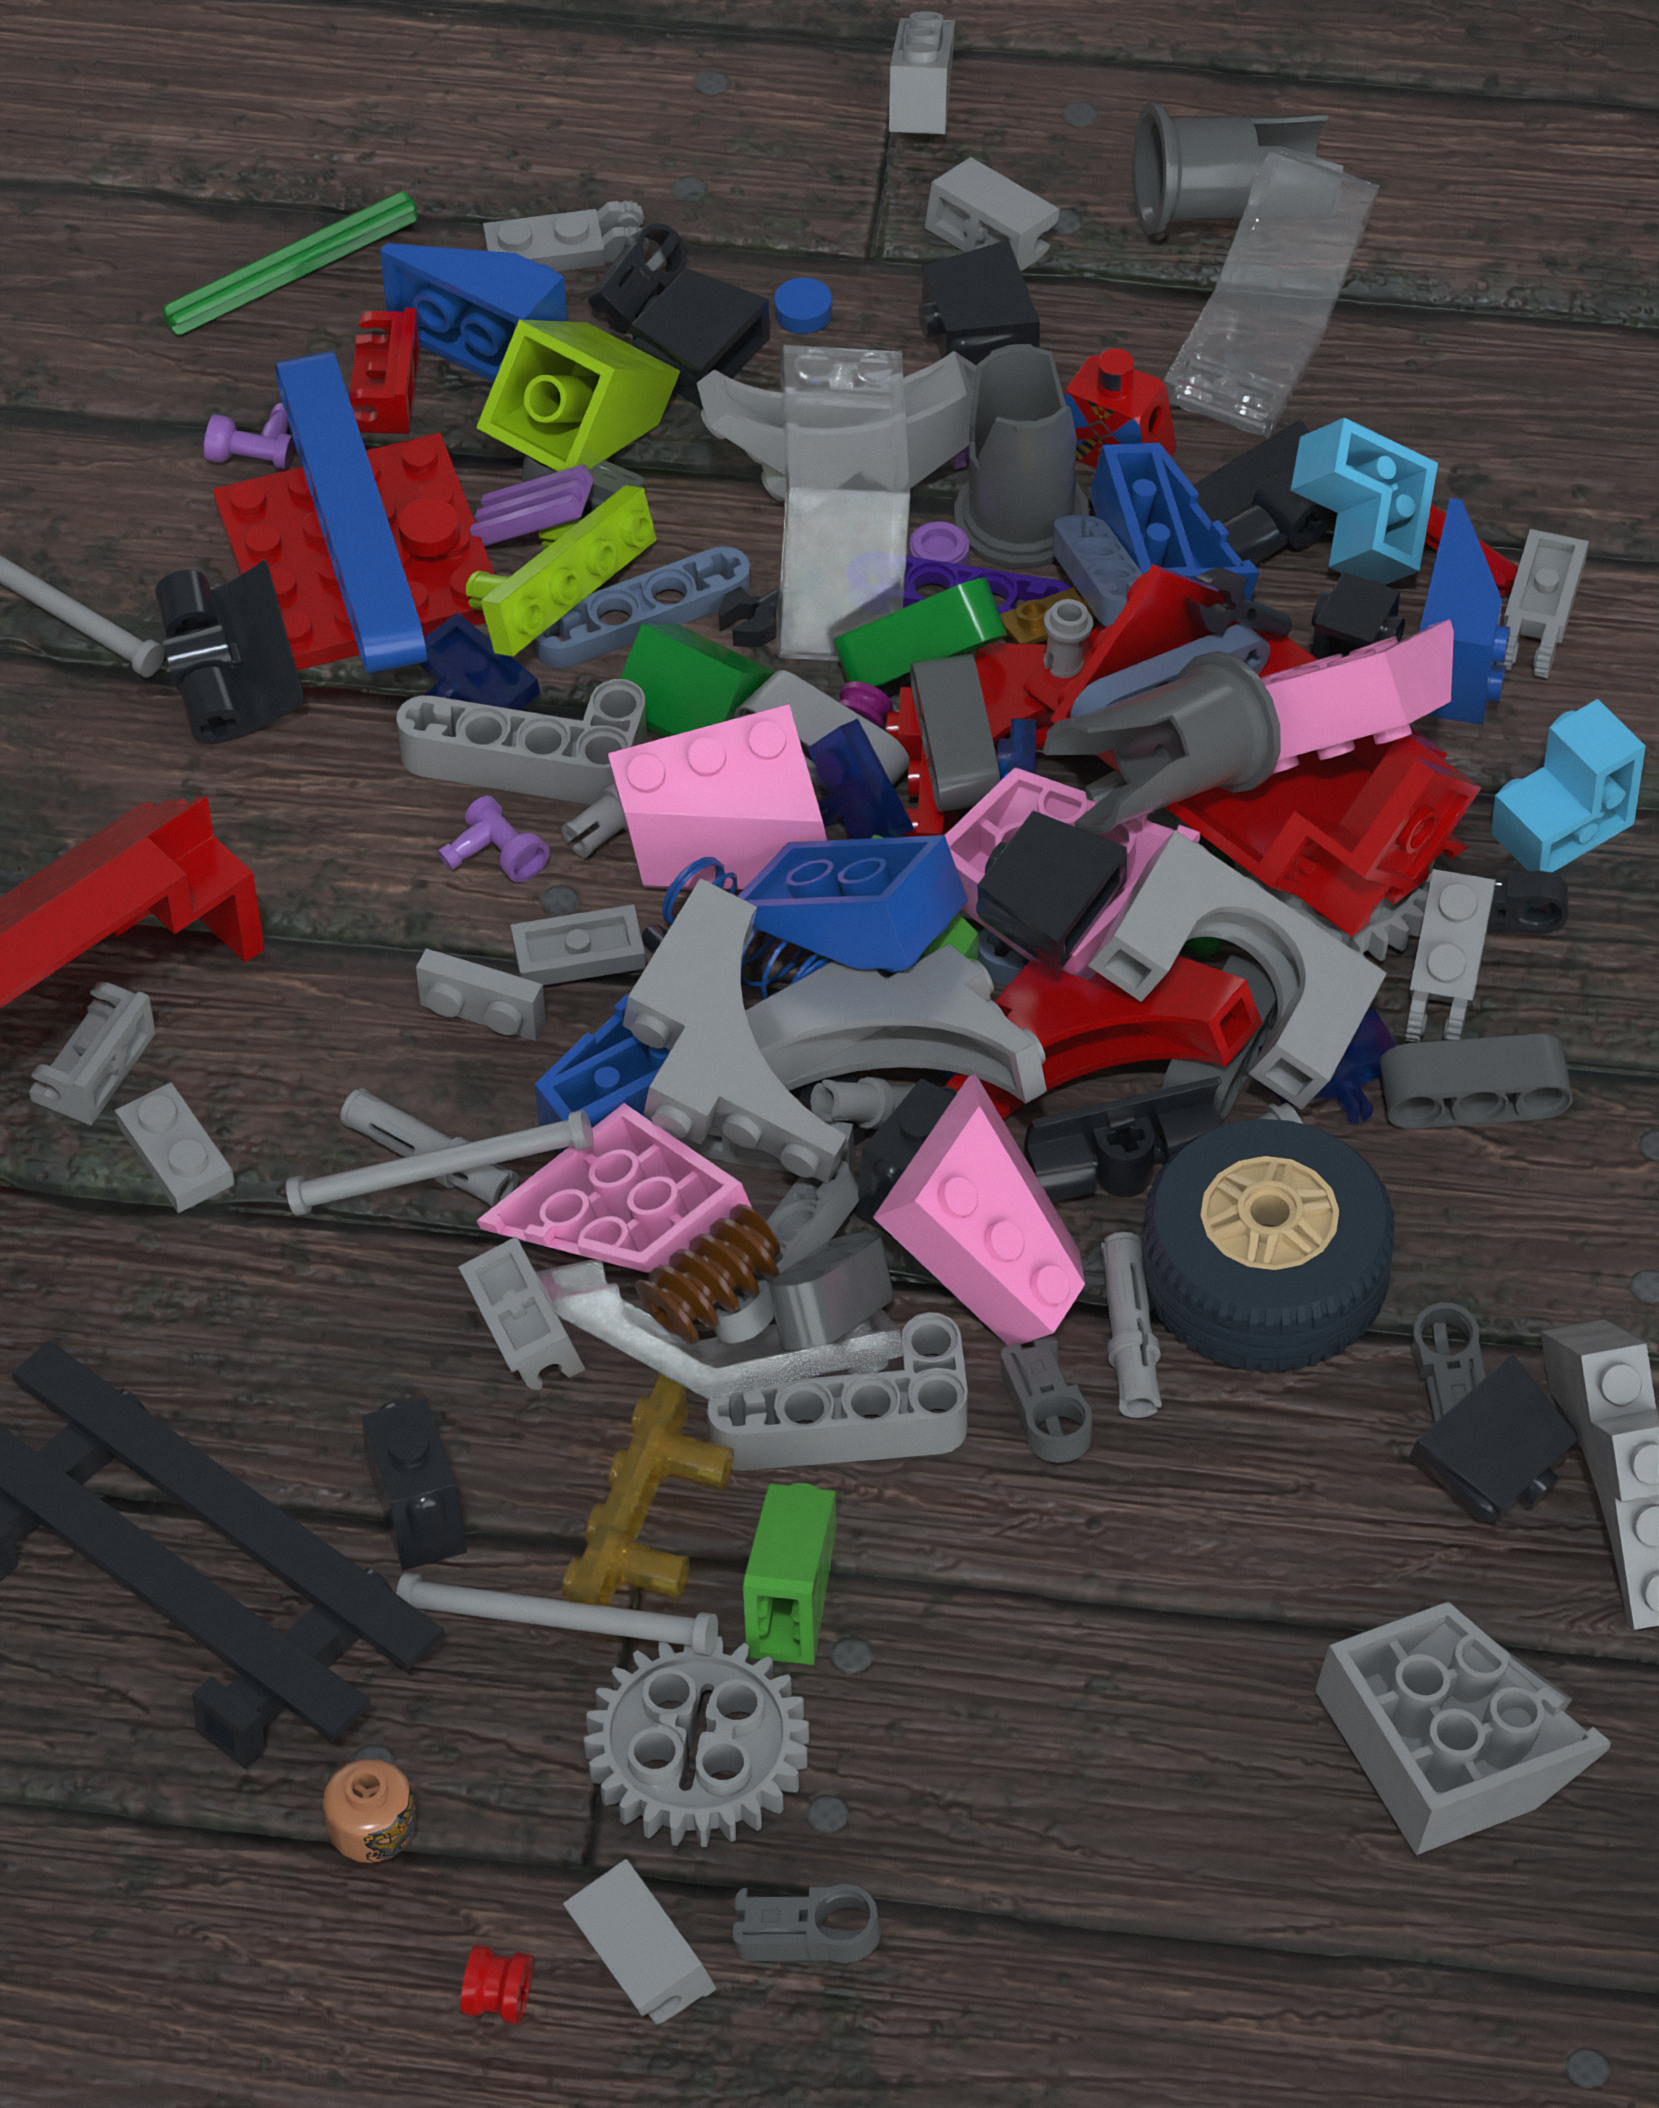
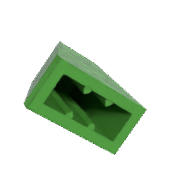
M794 1483L789 1486L768 1485L743 1584L746 1644L749 1645L750 1658L763 1659L769 1656L773 1661L814 1665L837 1529L836 1491L823 1490L807 1483Z

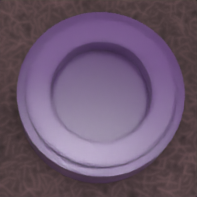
M927 523L916 529L912 534L909 542V556L968 565L969 539L960 527L952 523Z

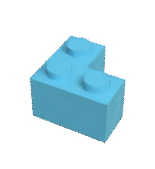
M1346 418L1339 419L1301 436L1291 491L1338 513L1328 567L1340 573L1344 571L1364 579L1375 580L1383 585L1420 571L1438 462Z
M1599 699L1577 711L1570 710L1565 712L1549 727L1544 767L1523 779L1516 778L1509 781L1495 795L1491 834L1527 871L1539 870L1552 873L1634 825L1646 745Z

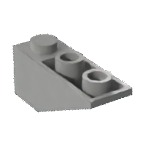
M930 11L914 12L910 14V18H900L890 64L889 132L945 134L949 111L955 20H943L942 14Z

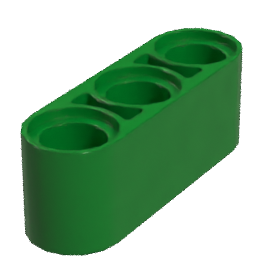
M986 577L949 588L833 639V644L848 683L863 682L883 690L911 678V662L966 655L1005 638L1008 634Z

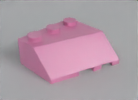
M1451 620L1428 626L1429 628L1400 642L1394 636L1349 653V656L1343 658L1341 654L1332 655L1261 677L1260 679L1273 699L1280 723L1281 752L1273 774L1299 765L1297 757L1299 754L1316 750L1319 760H1324L1356 749L1353 740L1373 734L1375 744L1377 745L1412 734L1410 723L1451 702L1454 639Z
M789 704L608 753L612 778L643 888L669 889L679 873L692 862L703 857H715L724 865L725 874L734 872L737 875L736 890H744L788 842L827 841L823 820ZM715 865L699 870L687 881L681 890H693L700 878L712 883L716 875ZM730 877L724 880L722 889L731 888L733 880Z
M1016 767L1012 769L945 834L968 902L961 910L1029 961L1032 959L1040 962L979 918L976 911V904L978 902L977 885L985 875V866L994 848L1001 841L1009 843L1033 810L1075 827V821L1095 806L1097 802L1088 800L1086 792ZM1147 814L1115 826L1108 833L1097 835L1127 847V881L1062 968V971L1090 980L1095 975L1096 971L1088 966L1146 864L1174 832L1173 829L1148 821ZM1181 825L1178 826V832L1191 841L1199 842L1200 832Z
M977 1075L969 1076L873 1218L1008 1346L1017 1343L1024 1344L1054 1333L1085 1286L1080 1250Z
M623 1103L592 1128V1148L578 1151L575 1145L569 1146L481 1216L477 1223L480 1229L512 1238L517 1236L518 1239L650 1273L659 1264L669 1266V1259L672 1254L679 1249L689 1250L690 1241L699 1233L709 1234L710 1226L719 1218H729L730 1210L738 1203L747 1205L751 1209L752 1207L741 1182Z

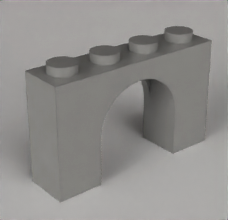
M1174 830L1146 864L1088 966L1142 1002L1168 973L1186 940L1196 937H1216L1230 941L1245 949L1257 959L1268 973L1274 985L1278 1001L1276 1023L1248 1074L1302 1110L1330 1081L1387 973L1367 960L1363 954L1349 948L1315 925L1307 916L1296 912L1262 889L1254 880L1243 876L1216 858L1202 845L1191 841L1177 830Z

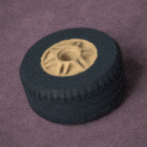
M1255 1119L1230 1123L1205 1132L1203 1135L1195 1137L1190 1143L1179 1148L1178 1152L1172 1154L1168 1159V1163L1164 1164L1159 1170V1174L1155 1176L1152 1188H1150L1147 1195L1143 1223L1142 1262L1149 1302L1156 1309L1159 1319L1164 1322V1325L1171 1332L1175 1333V1336L1181 1342L1186 1343V1346L1199 1351L1203 1356L1216 1362L1245 1370L1274 1372L1303 1368L1332 1358L1333 1355L1344 1351L1346 1346L1355 1343L1358 1337L1364 1335L1368 1330V1326L1372 1325L1376 1320L1377 1314L1380 1313L1383 1301L1387 1295L1392 1265L1395 1220L1386 1187L1379 1179L1375 1169L1370 1167V1163L1361 1157L1354 1148L1318 1128L1288 1120Z

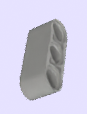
M786 670L775 672L735 710L734 717L736 719L789 704L811 781L856 809H869L909 771V756L896 738Z

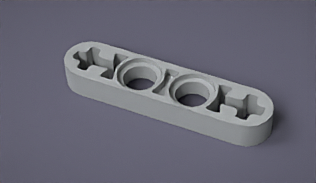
M840 1160V1164L828 1184L813 1176L810 1178L800 1176L766 1221L780 1245V1253L773 1258L778 1267L779 1274L830 1241L858 1203L859 1185L846 1161ZM757 1271L753 1275L758 1283L760 1292L751 1298L737 1287L734 1288L733 1291L738 1299L740 1308L733 1314L723 1309L718 1303L713 1305L719 1319V1324L713 1329L718 1339L724 1343H738L753 1338L762 1332L775 1316L769 1281Z

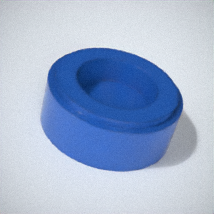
M805 277L791 279L783 283L775 293V318L784 329L794 333L807 334L824 328L830 322L832 317V294L829 288L821 281Z

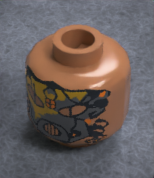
M380 1759L354 1761L335 1772L325 1787L323 1812L326 1829L331 1843L343 1856L361 1863H378L393 1858L407 1847L415 1832V1802L408 1778L395 1765Z

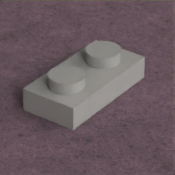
M634 904L510 925L519 977L543 985L646 968L645 950Z
M427 948L416 966L421 1006L428 1007L435 1013L445 1017L457 1016L486 1025L503 1035L515 1034L537 1041L546 1023L543 984Z
M172 1082L115 1110L117 1125L178 1213L235 1185L233 1170Z

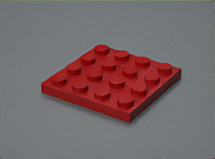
M441 433L367 450L366 453L419 616L424 639L486 623L483 610L473 609L468 601L473 597L466 595V584L469 577L476 571H485L494 575L495 573L481 537L472 536L469 532L475 521ZM302 467L212 489L214 504L239 576L255 567L262 560H266L268 563L297 671L360 655ZM422 498H437L451 504L457 512L459 523V539L455 546L444 554L432 557L418 556L405 549L400 541L398 518L403 508L409 503Z

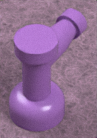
M278 403L273 407L269 416L270 419L265 424L261 435L237 431L236 424L230 417L213 414L205 434V460L223 463L229 460L232 454L273 461L275 468L288 470L293 459L295 443L293 436L287 434L289 424L283 404Z
M483 796L475 800L465 813V822L470 828L461 833L451 845L446 844L437 851L444 865L452 871L462 864L461 860L476 854L493 842L501 850L500 866L502 870L514 882H524L537 875L546 865L550 855L548 845L538 835L534 833L519 834L502 816L501 805L492 796Z

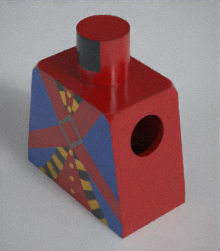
M1109 349L1101 355L1089 356L1063 394L1066 405L1071 407L1077 436L1076 461L1096 468L1102 445L1160 443L1170 457H1172L1176 452V440L1167 386L1163 381L1134 369L1132 355L1123 349Z

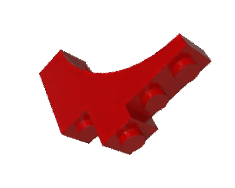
M992 643L976 650V667L999 772L1018 759L1043 748L1047 739L1046 732L1054 725L1050 721L1054 711L1022 688L1032 672L1044 664L1043 660L1047 645ZM901 687L899 712H887L886 732L900 742L909 756V771L905 773L908 774V797H919L918 808H906L905 837L945 835L954 827L963 809L944 812L937 811L917 721L912 687Z
M1177 955L1168 973L1142 1002L1098 972L1090 980L1062 970L1057 974L1045 964L1032 959L994 1001L1007 1019L1021 1030L1029 1029L1040 1041L1045 1053V1062L1041 1065L1047 1091L1073 1078L1096 1070L1144 1060H1196L1226 1067L1263 1024L1246 979ZM956 1073L947 1082L946 1086L959 1091L969 1076ZM979 1079L1003 1120L1026 1104L1010 1092Z

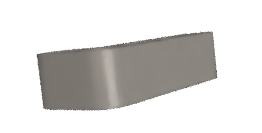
M612 679L597 686L590 697L583 721L436 696H417L407 700L397 711L396 718L401 761L404 767L412 774L593 805L600 799L599 794L601 790L614 783L608 753L647 743L648 737L645 695L642 688L626 679Z
M931 1312L916 1315L909 1320L902 1330V1370L743 1383L721 1388L710 1399L707 1410L709 1449L712 1458L720 1466L729 1470L746 1471L937 1455L953 1451L966 1438L968 1425V1388L962 1340L958 1325L951 1318L943 1314ZM926 1354H938V1355H940V1356H936V1357H925V1356H923V1355H926ZM944 1409L946 1412L932 1413L929 1410ZM873 1414L881 1417L870 1419L862 1416ZM801 1420H812V1421H814L813 1423H809V1424H798V1423H796L797 1421H801Z

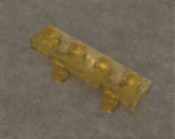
M660 1373L651 1396L642 1395L639 1398L632 1418L631 1432L634 1434L629 1449L620 1448L611 1465L608 1481L609 1487L612 1488L605 1504L597 1502L591 1511L585 1535L586 1541L589 1544L583 1558L574 1557L567 1568L562 1595L569 1598L570 1601L609 1606L616 1588H620L623 1583L669 1595L676 1599H679L682 1595L689 1575V1558L652 1549L635 1542L662 1478H666L668 1474L724 1489L731 1475L734 1463L733 1448L718 1446L681 1434L688 1417L685 1379Z

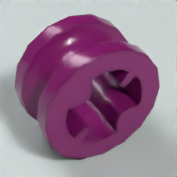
M849 682L844 684L839 694V703L881 729H884V720L887 719V712L892 711L893 705L890 698L883 691L867 683Z

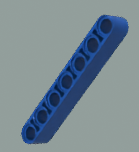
M330 350L275 362L276 378L284 411L366 674L369 675L427 662L426 645L419 616L334 351Z

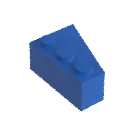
M1160 443L1102 445L1089 494L1097 518L1104 520L1109 525L1140 571L1144 574L1149 571L1152 564L1200 581L1196 579L1198 575L1211 569L1223 567L1248 579L1243 593L1245 598L1251 600L1260 572L1250 559L1242 562L1227 542L1229 536L1227 529L1220 520L1212 522L1197 503L1199 493Z
M628 994L614 1006V1015L594 1035L587 1032L535 1083L539 1126L568 1120L570 1112L585 1110L593 1128L623 1103L644 1115L649 1086L669 1055L670 1050L664 1047L653 1048L642 1043L633 1035L631 1030L623 1026ZM568 1147L555 1149V1151L559 1155Z

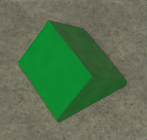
M642 623L620 679L632 681L642 688L646 701L647 728L664 737H670L735 719V710L776 671L679 624Z

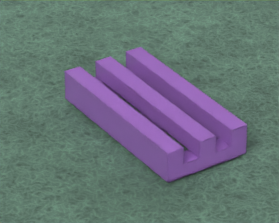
M583 464L484 494L481 499V504L484 508L477 510L475 518L478 523L472 524L469 532L472 536L481 537L484 547L579 519L583 513L594 479Z

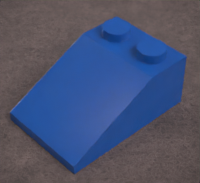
M386 243L380 250L386 311L404 312L405 308H417L420 347L493 383L519 319L568 321L564 276L547 265L538 264L517 253Z
M1450 498L1419 630L1421 632L1429 628L1428 626L1451 620L1454 630L1451 702L1428 713L1426 716L1483 725L1488 701L1499 703L1501 699L1506 667L1495 665V662H1505L1510 627L1500 625L1502 598L1463 500Z
M945 835L788 842L737 896L757 906L753 924L754 928L854 969L883 968L884 971L889 973L900 972L915 965L922 952L939 934L948 928L949 922L968 902Z

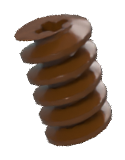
M738 1203L730 1210L729 1218H719L710 1226L709 1234L699 1233L690 1241L689 1250L679 1249L672 1254L669 1259V1266L659 1264L649 1273V1282L638 1280L634 1285L640 1300L651 1316L669 1333L677 1334L685 1342L693 1345L699 1340L698 1332L692 1322L694 1319L697 1318L710 1329L715 1328L719 1324L718 1316L713 1307L715 1303H718L723 1309L733 1314L740 1308L738 1299L733 1291L734 1288L737 1287L745 1295L753 1298L760 1292L758 1283L753 1275L756 1271L768 1281L779 1274L778 1267L773 1258L780 1253V1245L768 1223L756 1211L747 1205Z

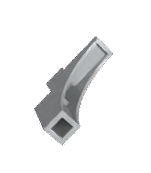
M953 351L945 358L904 378L871 388L837 394L801 395L767 391L730 379L716 370H713L697 382V387L703 405L701 417L708 430L719 439L727 438L744 449L752 460L762 464V482L767 491L776 500H786L807 514L857 476L869 486L876 484L898 498L969 445V423L977 366Z
M700 878L627 1000L623 1026L631 1030L633 1035L642 1043L653 1048L664 1047L670 1050L669 1055L649 1086L643 1116L651 1119L655 1126H659L673 1137H686L700 1145L712 1125L722 1129L725 1136L732 1142L746 1148L757 1147L780 1159L782 1165L790 1172L805 1178L813 1176L828 1184L840 1164L847 1135L817 1117L785 1088L760 1052L749 1027L744 1009L741 990V957L745 945L751 937L757 906Z
M950 944L919 960L912 967L900 971L891 977H888L881 968L854 969L834 960L745 1010L749 1027L760 1052L771 1070L788 1091L818 1080L850 1072L879 1068L909 1067L945 1070L968 1076L976 1074L978 1079L992 1083L1010 1092L1024 1103H1028L1047 1092L1041 1065L1045 1062V1053L1040 1041L1029 1029L1021 1030L1007 1019L1000 1007L990 999L994 986L986 968L978 960L970 961Z
M1605 1319L1541 1331L1550 1396L1560 1405L1568 1420L1577 1430L1578 1441L1590 1469L1610 1536L1627 1625L1633 1630L1659 1626V1411L1656 1410L1647 1343Z

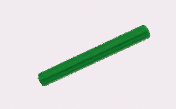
M399 191L166 303L162 308L163 319L174 335L181 336L414 223L418 218L416 205L406 192Z

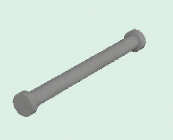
M0 555L1 584L132 662L133 670L143 677L152 676L160 668L165 657L164 646L154 640L142 641Z
M585 1110L570 1112L568 1120L316 1179L306 1181L302 1175L291 1177L286 1181L287 1199L294 1215L299 1216L310 1213L314 1205L575 1145L576 1149L580 1151L593 1147L592 1127Z
M408 1572L402 1574L396 1591L398 1596L417 1610L420 1608L690 1645L694 1653L711 1655L718 1637V1618L716 1614L700 1612L696 1618L424 1582L420 1574Z

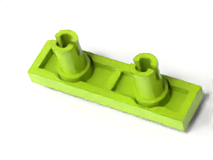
M625 485L583 519H576L539 530V538L546 539L541 543L544 550L512 576L507 577L489 574L485 571H476L469 577L466 584V595L473 598L468 602L473 609L483 610L495 654L515 656L657 540L644 488Z

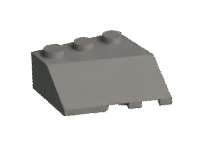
M1449 1602L1329 1645L1315 1689L1416 1855L1536 1810L1606 1753L1612 1743L1594 1727L1586 1731L1562 1710L1564 1701L1546 1685L1538 1689L1509 1664L1510 1654Z

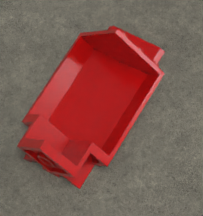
M1152 564L1149 571L1140 575L1131 585L1127 593V604L1115 622L1107 627L1103 624L1098 625L1085 639L1083 668L1080 673L1070 678H1059L1050 674L1052 667L1045 669L1043 664L1032 672L1022 688L1054 711L1050 719L1054 724L1057 721L1071 718V709L1076 698L1089 684L1214 633L1195 623L1188 609L1187 598L1206 607H1211L1216 603L1223 604L1224 598L1219 595L1218 588ZM1233 621L1228 624L1227 628L1240 624V622ZM1252 628L1269 643L1271 648L1268 661L1258 674L1260 678L1319 660L1288 636L1279 639ZM1410 726L1412 734L1382 744H1375L1373 734L1354 739L1353 742L1356 749L1332 758L1319 760L1316 750L1297 755L1299 765L1272 774L1258 788L1233 793L1220 787H1214L1168 805L1165 808L1195 831L1200 832V835L1270 888L1297 895L1333 924L1353 937L1369 925L1370 916L1382 899L1385 898L1395 905L1428 879V866L1442 853L1453 860L1469 848L1452 835L1451 832L1482 787L1446 762L1444 759L1448 754ZM1113 749L1095 754L1121 774Z
M208 796L197 797L188 804L184 798L165 800L156 807L152 801L142 802L0 897V1008L111 933L118 937L150 914H153L173 934L199 919L245 963L265 950L254 874L214 836Z

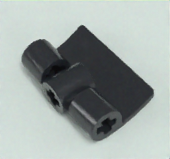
M1302 421L1294 422L1193 484V487L1199 493L1197 503L1212 522L1220 520L1229 532L1227 542L1242 562L1250 559L1255 565L1287 544L1292 545L1296 549H1304L1311 546L1325 532L1330 518L1337 514V512L1291 491L1299 440L1301 436L1310 433Z
M262 560L239 577L212 590L204 574L194 570L175 571L159 581L155 592L167 637L163 639V645L178 691H181L191 733L196 740L207 744H217L244 736L275 722L304 703L305 698L266 560Z
M1220 1076L1033 1120L1029 1123L1026 1130L1024 1157L1051 1202L1096 1192V1181L1110 1195L1121 1198L1134 1197L1143 1193L1150 1186L1154 1165L1161 1163L1163 1166L1168 1163V1159L1172 1154L1178 1152L1179 1148L1190 1143L1192 1139L1222 1126L1213 1103L1215 1092L1220 1084H1222Z

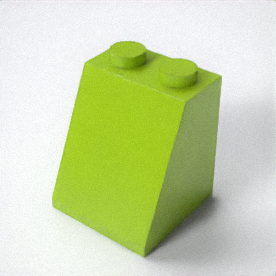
M519 319L476 428L558 472L583 464L589 470L659 425L681 371L587 322Z

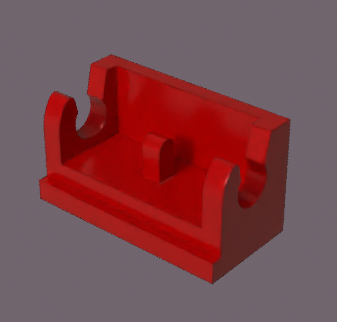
M405 308L404 312L370 311L360 315L359 327L367 329L381 328L387 333L384 335L372 333L356 335L349 400L360 433L410 434L421 349L417 308Z

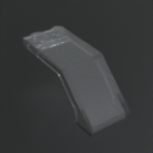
M1271 148L1253 180L1248 204L1215 290L1163 380V383L1167 386L1169 403L1180 406L1186 411L1200 413L1233 425L1245 432H1252L1266 438L1271 436L1322 341L1380 188L1379 185Z
M783 345L780 366L786 501L781 585L776 608L778 658L840 661L833 644V639L903 609L910 484L902 351Z
M592 1259L536 1272L538 1285L556 1315L709 1400L843 1369H848L851 1374L873 1373L888 1366V1359L904 1356L900 1330L882 1308L836 1341L811 1349H782L776 1324L768 1325L762 1332L743 1342L724 1343L718 1337L697 1341L691 1345L677 1334L674 1335L665 1330L650 1314L621 1299L617 1283L607 1285L603 1263L600 1260Z

